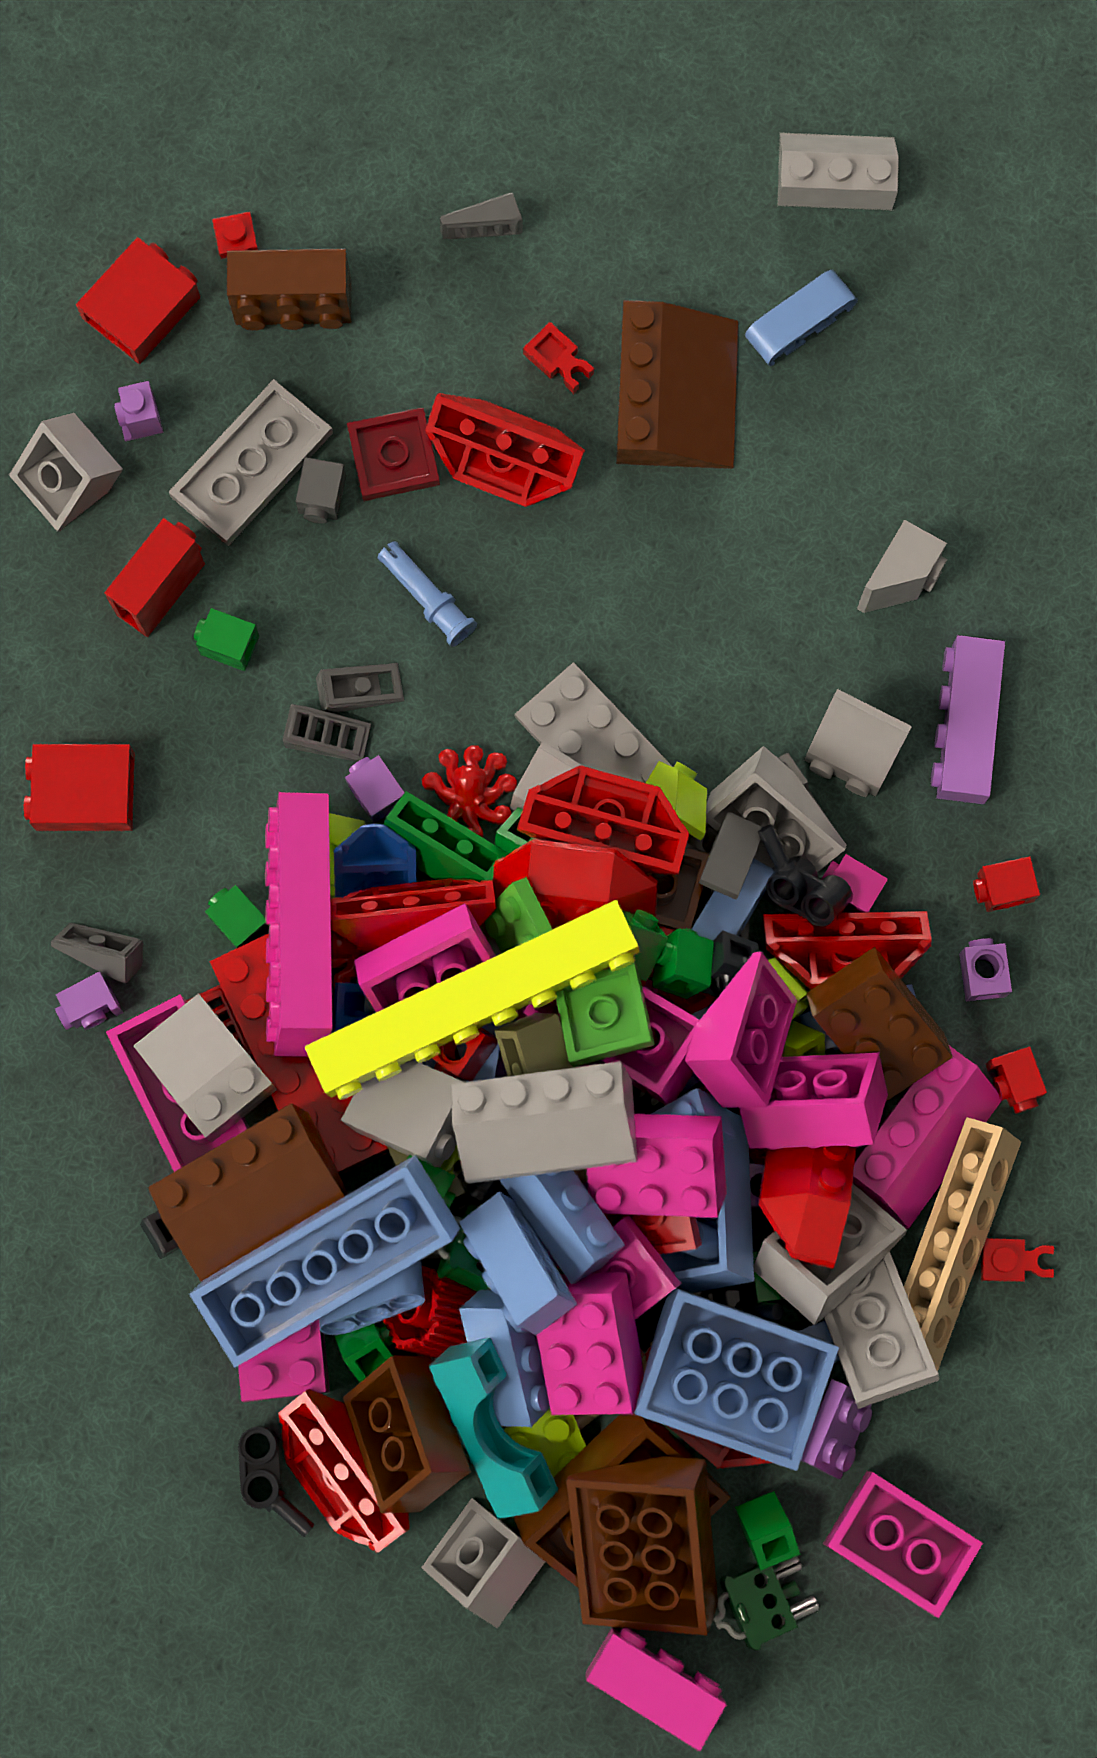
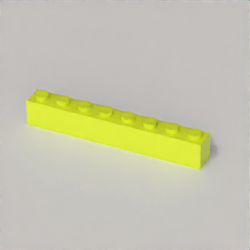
M617 900L304 1047L325 1094L331 1098L338 1095L339 1099L342 1100L363 1090L361 1085L363 1082L377 1077L378 1081H383L397 1075L402 1071L400 1065L414 1058L417 1063H421L441 1053L439 1047L454 1040L456 1045L472 1040L480 1034L478 1031L480 1027L491 1022L495 1026H500L514 1020L519 1016L517 1010L531 1003L534 1008H538L554 1001L557 998L555 992L571 985L572 989L576 990L596 980L594 974L610 967L611 971L614 972L629 966L635 961L633 955L640 953L639 946Z

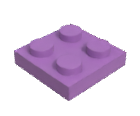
M831 1380L812 1425L801 1461L828 1475L841 1479L843 1472L848 1471L853 1464L856 1454L854 1446L860 1432H864L870 1423L872 1416L870 1407L872 1404L858 1409L850 1387Z

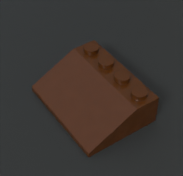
M623 300L616 464L734 468L738 320L665 302Z
M292 1103L148 1187L165 1226L201 1282L348 1195L309 1112Z
M634 1412L633 1414H619L553 1477L558 1491L540 1511L513 1516L523 1544L578 1588L566 1482L568 1475L662 1456L695 1458L663 1424L636 1415ZM706 1470L711 1517L731 1497Z
M662 1456L569 1474L566 1482L582 1624L707 1636L718 1606L705 1459Z

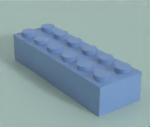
M414 1155L204 1279L189 1295L233 1366L237 1367L448 1244L454 1239L460 1230V1226L418 1158Z

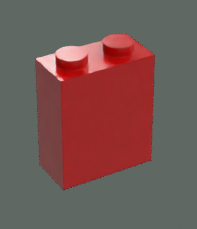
M137 237L76 303V306L84 321L140 365L201 297L196 285L198 280L187 268L180 266L177 269L168 261L169 257L158 245L151 243L148 246Z
M164 518L104 592L115 614L147 638L205 565L200 553L202 548L195 541L196 534L181 522H177L174 526Z
M33 744L32 757L27 756L25 762L26 779L31 781V796H25L24 798L25 819L30 820L29 823L36 831H132L135 752L130 744Z

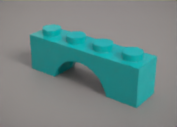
M491 1337L450 1346L429 1365V1368L497 1519L540 1511L558 1491V1488L542 1452L526 1448L515 1442L507 1435L497 1420L493 1406L494 1393L498 1384L507 1376V1373Z

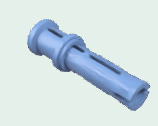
M396 541L389 543L390 553L384 547L378 554L377 559L392 572L425 609L424 618L429 623L434 622L447 636L446 642L451 647L457 646L475 630L477 622L473 618H467L454 604L455 598L447 592L441 593L399 547Z

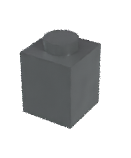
M305 457L296 505L299 514H304L303 517L306 520L314 523H326L327 518L338 519L346 480L344 464Z

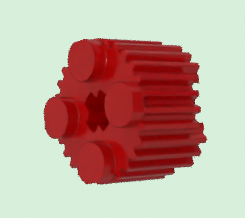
M422 1266L425 1302L416 1308L384 1319L383 1323L387 1324V1328L391 1330L389 1337H393L392 1342L396 1343V1348L438 1358L450 1346L467 1342L459 1308L473 1297L477 1291L447 1277L441 1279L437 1275V1270Z

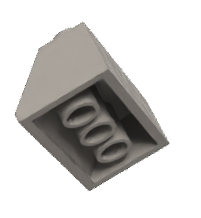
M622 1062L451 1084L452 1125L467 1183L637 1162L632 1080Z

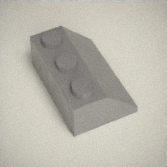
M780 133L778 206L893 210L898 192V152L894 137Z

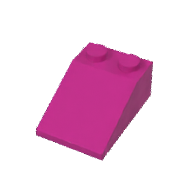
M754 952L696 1024L691 1043L688 1044L686 1049L685 1062L722 1108L768 1107L797 1003L795 996L762 952Z

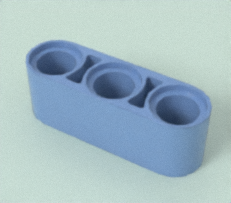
M828 270L755 321L746 331L745 337L768 366H773L776 364L773 360L783 353L788 355L806 342L804 338L814 331L817 334L836 321L835 316L845 309L849 312L856 305L857 298L834 270Z
M753 858L737 900L714 891L692 930L696 931L699 936L714 940L722 930L740 936L766 892V882L774 874L772 868Z
M421 1259L319 1318L320 1331L329 1335L350 1333L422 1305L425 1302Z

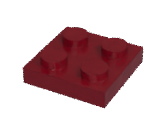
M423 407L347 423L363 501L440 485L432 444L425 432L427 421Z

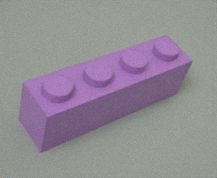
M957 635L952 648H945L943 671L949 672L948 686H941L939 696V709L945 710L944 724L937 725L935 734V748H942L940 763L934 762L931 773V786L938 787L937 799L985 804L990 797L1005 641Z

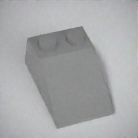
M837 689L804 761L810 763L809 769L821 777L830 779L834 775L846 781L845 787L859 796L867 797L868 793L876 796L912 726Z
M764 746L713 789L708 798L706 822L717 832L727 813H734L762 827L772 824L788 857L801 856L812 862L817 872L846 849V843L796 774ZM760 840L754 858L773 868L775 865L762 840Z
M199 993L134 1045V1048L203 1136L211 1143L277 1090Z
M852 1183L850 1208L834 1268L791 1258L785 1248L786 1243L776 1232H773L763 1241L753 1265L754 1271L815 1325L855 1289L899 1242L907 1229Z

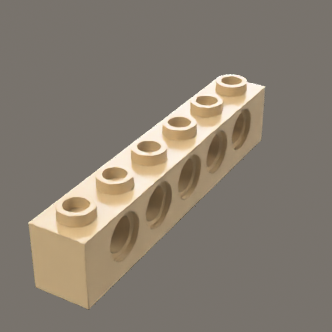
M966 1117L904 1285L905 1292L937 1372L1021 1145V1141L1004 1128Z

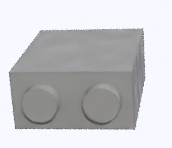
M410 1060L400 1065L402 1071L389 1079L378 1081L377 1077L361 1083L363 1090L353 1096L341 1121L363 1136L407 1156L409 1154L412 1156L416 1155L418 1159L434 1167L441 1168L444 1160L450 1158L456 1146L452 1125L451 1084L465 1082L424 1064L417 1063L415 1060Z

